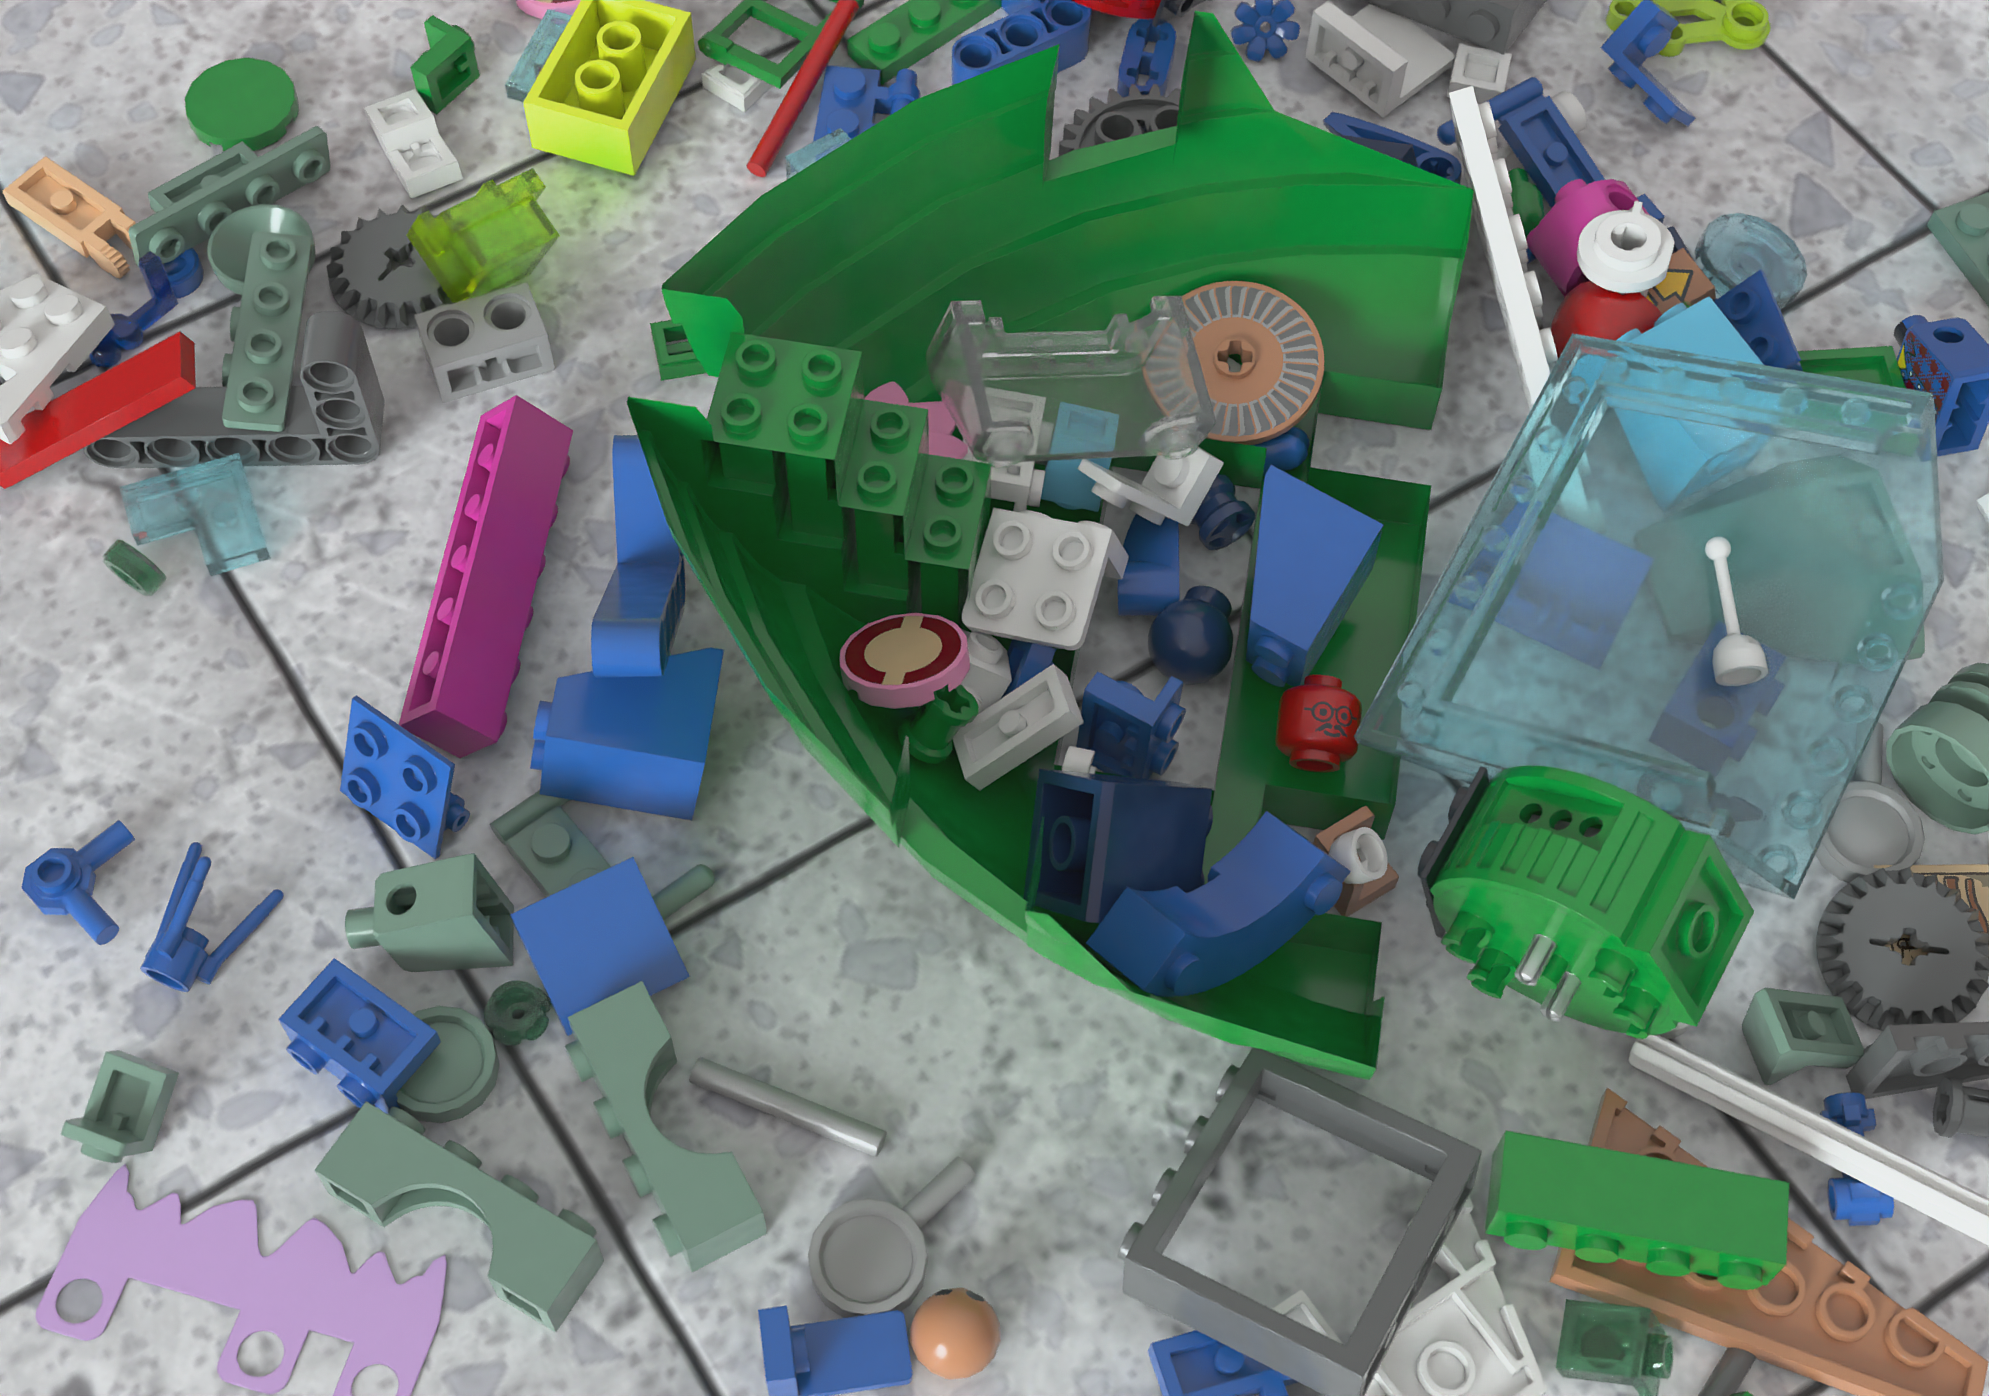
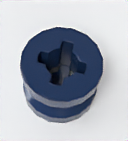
M1226 475L1216 476L1190 523L1198 526L1199 539L1208 550H1219L1236 542L1249 530L1255 520V512L1245 501H1238L1235 497V485Z

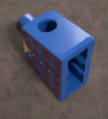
M1913 315L1905 318L1896 326L1893 335L1901 347L1897 362L1922 438L1918 446L1922 457L1926 459L1977 450L1989 423V344L1966 319L1956 317L1928 322L1922 315Z

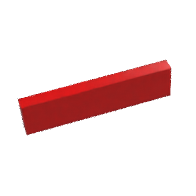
M180 331L55 398L43 410L35 409L26 414L21 420L25 431L15 442L10 445L0 439V486L4 489L11 487L195 389V343Z

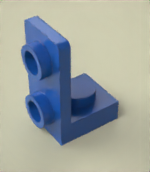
M1642 0L1600 48L1614 60L1608 69L1616 78L1630 89H1633L1638 84L1649 95L1643 101V104L1656 117L1666 124L1674 118L1689 126L1696 117L1642 65L1648 57L1655 56L1667 45L1671 32L1679 22L1665 8L1654 1Z
M787 1305L758 1310L765 1377L769 1396H833L906 1385L913 1379L905 1316L900 1310L790 1326Z

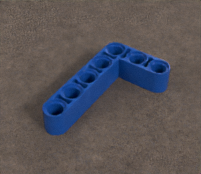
M1002 0V8L1008 16L961 37L953 45L952 85L1058 44L1059 59L1057 73L1078 64L1088 54L1091 8L1072 0Z
M614 435L612 463L617 565L592 621L591 658L593 674L595 678L664 676L685 608L684 555L675 542L666 522L638 436Z

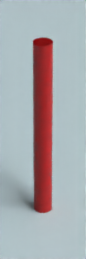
M838 0L746 164L747 169L755 176L765 177L857 13L859 5L855 0Z

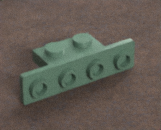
M315 126L260 157L246 144L240 142L149 191L150 206L155 214L136 223L128 230L136 266L144 273H147L164 263L170 262L189 248H193L209 239L216 226L232 213L249 206L272 205L275 201L306 184L315 182L322 175L328 173L331 169L326 132L319 126Z
M259 231L252 234L240 307L233 306L231 311L230 339L231 342H234L232 354L225 353L222 366V386L227 387L222 420L223 425L227 428L282 432L285 429L312 253V240L308 236Z

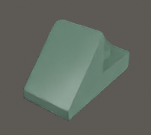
M1765 987L1754 994L1742 1022L1744 1037L1764 1085H1772L1808 1065L1847 1069L1855 1065L1864 1055L1863 1045L1842 997Z

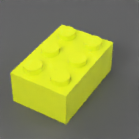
M581 0L523 101L532 148L635 176L696 61L691 12L646 0Z

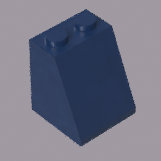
M1039 768L1023 899L1027 901L1043 816L1041 868L1034 906L1084 922L1101 923L1126 887L1140 891H1159L1178 886L1185 893H1188L1205 885L1202 867L1206 837L1210 833L1213 823V811L1210 805L1212 789L1173 781Z

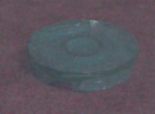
M1733 213L1719 216L1705 228L1694 250L1696 260L1700 257L1704 265L1702 272L1715 286V292L1720 296L1762 269L1781 310L1799 294L1807 277L1805 258L1796 243L1779 227L1752 215Z

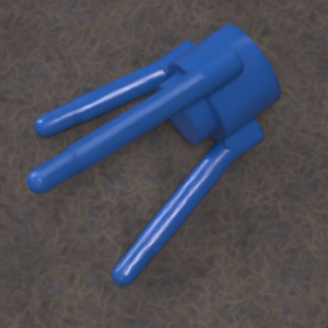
M193 842L189 846L156 938L140 967L141 971L150 978L181 992H189L196 979L206 984H211L221 964L264 921L284 897L281 890H273L208 955L204 950L209 940L201 933L186 926L212 863L208 856L200 858L202 845L198 842Z

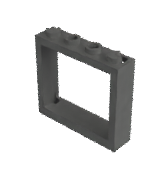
M1252 1047L1241 1067L1231 1065L1222 1077L1215 1097L1218 1105L1210 1118L1201 1115L1193 1124L1184 1145V1153L1187 1156L1179 1169L1176 1171L1168 1168L1161 1176L1151 1201V1206L1155 1208L1146 1223L1143 1225L1135 1222L1124 1237L1118 1253V1258L1124 1261L1123 1293L1325 1396H1365L1474 1187L1482 1150L1277 1055ZM1256 1098L1433 1181L1346 1346L1162 1255Z

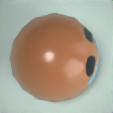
M963 1287L942 1289L928 1297L916 1310L910 1326L911 1345L918 1361L931 1373L948 1380L969 1378L981 1372L995 1358L1001 1341L1000 1322L993 1307L982 1296Z

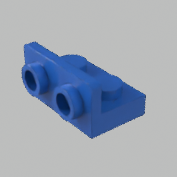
M1097 671L1084 689L1081 709L1084 723L1079 725L1076 747L1095 751L1091 766L1096 767L1102 772L1149 779L1153 772L1162 776L1170 766L1179 747V742L1172 738L1178 731L1186 713V709L1179 705L1184 682L1171 676L1156 699L1152 701L1145 697L1134 685L1125 681H1115Z
M335 958L278 1019L291 1041L286 1050L300 1065L315 1075L325 1068L341 1080L337 1088L353 1104L361 1108L367 1101L385 1113H388L391 1107L400 1109L396 1093L441 1043L436 1030Z

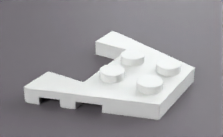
M34 274L0 290V377L7 380L0 386L1 440L10 445L15 442L25 431L21 422L22 418L33 406L36 410H43L51 401L54 394L50 386L66 368L68 372H75L114 327L115 323L105 305L38 274Z
M1470 1196L1466 1200L1435 1260L1450 1279V1282L1409 1310L1365 1396H1543L1548 1391L1514 1305H1507L1495 1276L1493 1267L1496 1265V1261L1487 1239L1481 1240L1470 1213L1474 1208ZM1302 1289L1272 1308L1343 1344Z

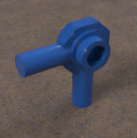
M118 820L78 851L74 848H51L25 867L21 888L44 915H67L70 913L98 945H104L115 938L119 932V926L91 897L96 879L94 871L135 841V838L126 826Z

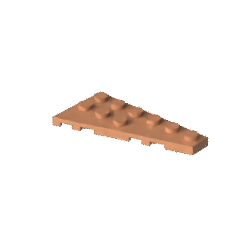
M1609 1088L1605 1090L1600 1100L1588 1146L1707 1167L1679 1147L1680 1139L1660 1125L1657 1129H1654L1625 1108L1628 1103ZM1788 1218L1786 1265L1767 1286L1762 1285L1760 1288L1752 1290L1729 1288L1721 1285L1716 1276L1690 1272L1684 1276L1659 1275L1649 1271L1646 1268V1263L1620 1258L1612 1263L1589 1262L1578 1258L1575 1255V1250L1558 1248L1549 1280L1551 1283L1726 1348L1746 1350L1752 1353L1756 1359L1853 1395L1982 1396L1989 1363L1986 1359L1915 1308L1904 1309L1868 1283L1871 1277L1849 1261L1843 1265L1811 1242L1815 1236L1790 1218Z

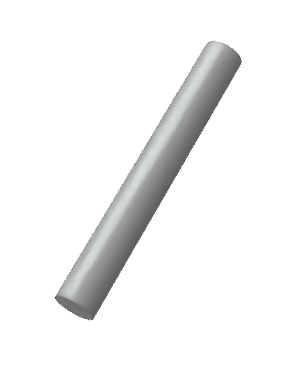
M699 1057L691 1071L689 1081L693 1084L877 1157L885 1142L887 1131L705 1058Z

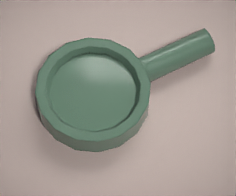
M436 1006L417 1011L413 1015L436 1030L441 1043L396 1093L397 1103L401 1110L407 1112L418 1121L444 1123L463 1118L481 1106L496 1085L500 1064L494 1039L480 1018L462 1008Z

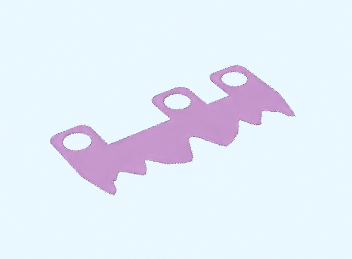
M124 1164L113 1174L79 1218L36 1310V1321L43 1329L84 1341L93 1340L104 1332L128 1278L240 1310L217 1365L218 1375L227 1383L264 1394H274L281 1391L288 1383L308 1332L311 1330L354 1343L333 1396H352V1384L356 1375L365 1367L374 1364L388 1366L395 1372L399 1384L396 1396H411L440 1322L447 1262L445 1255L432 1262L423 1276H415L404 1284H396L385 1253L379 1251L371 1256L355 1273L350 1272L342 1243L326 1224L316 1218L302 1225L274 1253L263 1257L260 1255L258 1247L257 1208L253 1200H237L213 1206L186 1224H181V1203L179 1195L176 1193H171L142 1210L135 1208L133 1197L127 1192L130 1173L126 1164ZM90 1279L101 1288L103 1299L100 1309L91 1319L85 1322L74 1324L64 1321L56 1310L58 1294L71 1281ZM255 1332H272L281 1339L284 1346V1355L280 1365L272 1373L265 1376L253 1377L247 1375L241 1370L237 1361V1353L241 1343Z

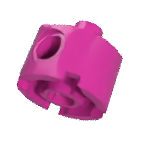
M1577 179L1567 183L1557 192L1555 197L1556 204L1544 216L1539 225L1528 234L1526 238L1527 246L1564 297L1580 283L1590 281L1582 272L1577 260L1579 238L1584 227L1601 214L1617 210H1629L1633 207L1635 201H1639L1625 182L1607 179L1595 181L1587 185L1584 180ZM1642 206L1644 213L1649 215V213Z

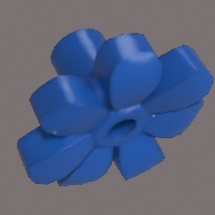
M1254 0V7L1247 2H1240L1234 14L1243 24L1231 29L1233 42L1237 45L1248 42L1245 54L1252 61H1261L1265 50H1268L1274 59L1283 57L1288 49L1283 39L1295 40L1299 37L1300 25L1296 21L1287 20L1295 11L1292 2L1289 0H1279L1274 5L1273 0Z

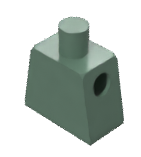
M474 853L381 873L375 880L374 906L350 909L345 916L346 937L352 949L382 946L405 971L426 972L513 966L514 924L510 914L514 913V905Z

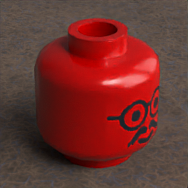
M1328 675L1306 676L1304 678V685L1287 689L1280 698L1275 739L1276 746L1282 754L1290 757L1289 764L1292 767L1310 772L1326 773L1338 771L1341 762L1350 760L1358 751L1362 716L1360 700L1355 694L1342 689V680Z

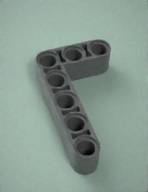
M322 311L311 315L306 321L300 378L303 386H291L286 425L282 432L225 427L223 425L222 413L227 387H196L190 392L84 447V454L96 464L109 468L366 464L376 460L380 455L385 400L360 323L352 316L342 312Z

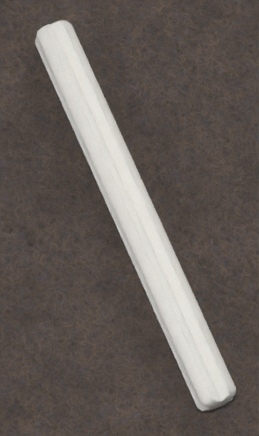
M1649 1035L1646 1039L1637 1038L1629 1055V1063L1633 1067L1989 1246L1988 1198L1660 1035Z

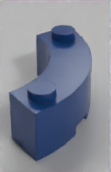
M1266 811L1251 831L1227 855L1211 866L1208 874V883L1188 893H1185L1178 886L1159 891H1140L1126 887L1086 944L1145 992L1158 996L1176 997L1207 991L1238 977L1256 966L1293 937L1315 914L1321 915L1329 911L1339 899L1343 888L1342 883L1351 871L1296 830Z

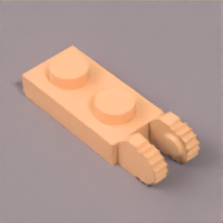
M43 157L2 190L9 205L84 257L91 256L100 268L107 273L121 279L129 272L130 268L127 260L106 241L117 234L125 245L132 249L128 230L136 224L135 221L127 217L120 206L48 157Z

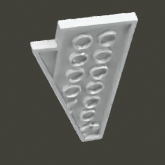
M1473 86L1450 92L1455 141L1467 186L1474 190L1472 202L1474 219L1560 518L1599 536L1605 535L1597 501L1585 502L1579 479L1589 477L1581 442L1569 445L1566 431L1573 429L1572 420L1574 419L1566 386L1564 384L1554 387L1551 375L1558 373V356L1550 327L1543 329L1541 319L1543 318L1541 308L1543 301L1535 271L1528 272L1526 237L1519 214L1513 215L1512 186L1504 158L1498 159L1497 156L1498 146L1495 138L1497 137V131L1489 102L1477 104Z

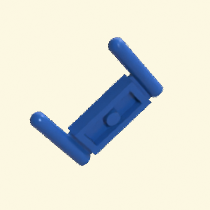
M1531 77L1485 101L1490 104L1494 122L1498 120L1500 123L1498 130L1551 209L1556 204L1555 197L1557 192L1567 183L1582 179L1588 185L1595 181L1606 180L1550 96L1544 97L1543 87L1536 77ZM1453 119L1440 125L1437 129L1438 140L1446 146L1456 142ZM1528 247L1526 249L1527 264L1537 259Z

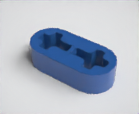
M1139 19L1131 25L1118 72L1117 92L1122 98L1129 96L1131 84L1137 86L1141 95H1148L1152 85L1158 84L1160 96L1165 97L1176 44V31L1169 22H1165L1155 28L1152 26L1154 19ZM1148 42L1156 43L1153 53L1144 51ZM1140 74L1149 75V80L1145 86L1137 85Z

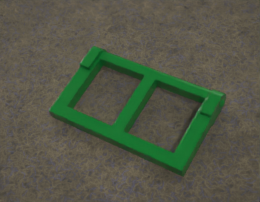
M743 0L711 31L706 32L698 40V47L705 56L724 65L730 64L781 89L800 70L832 11L815 27L766 3L767 0ZM830 0L836 4L838 2V0ZM855 0L859 5L858 11L864 6V0ZM753 17L801 42L779 64H776L734 43L728 38L748 18Z

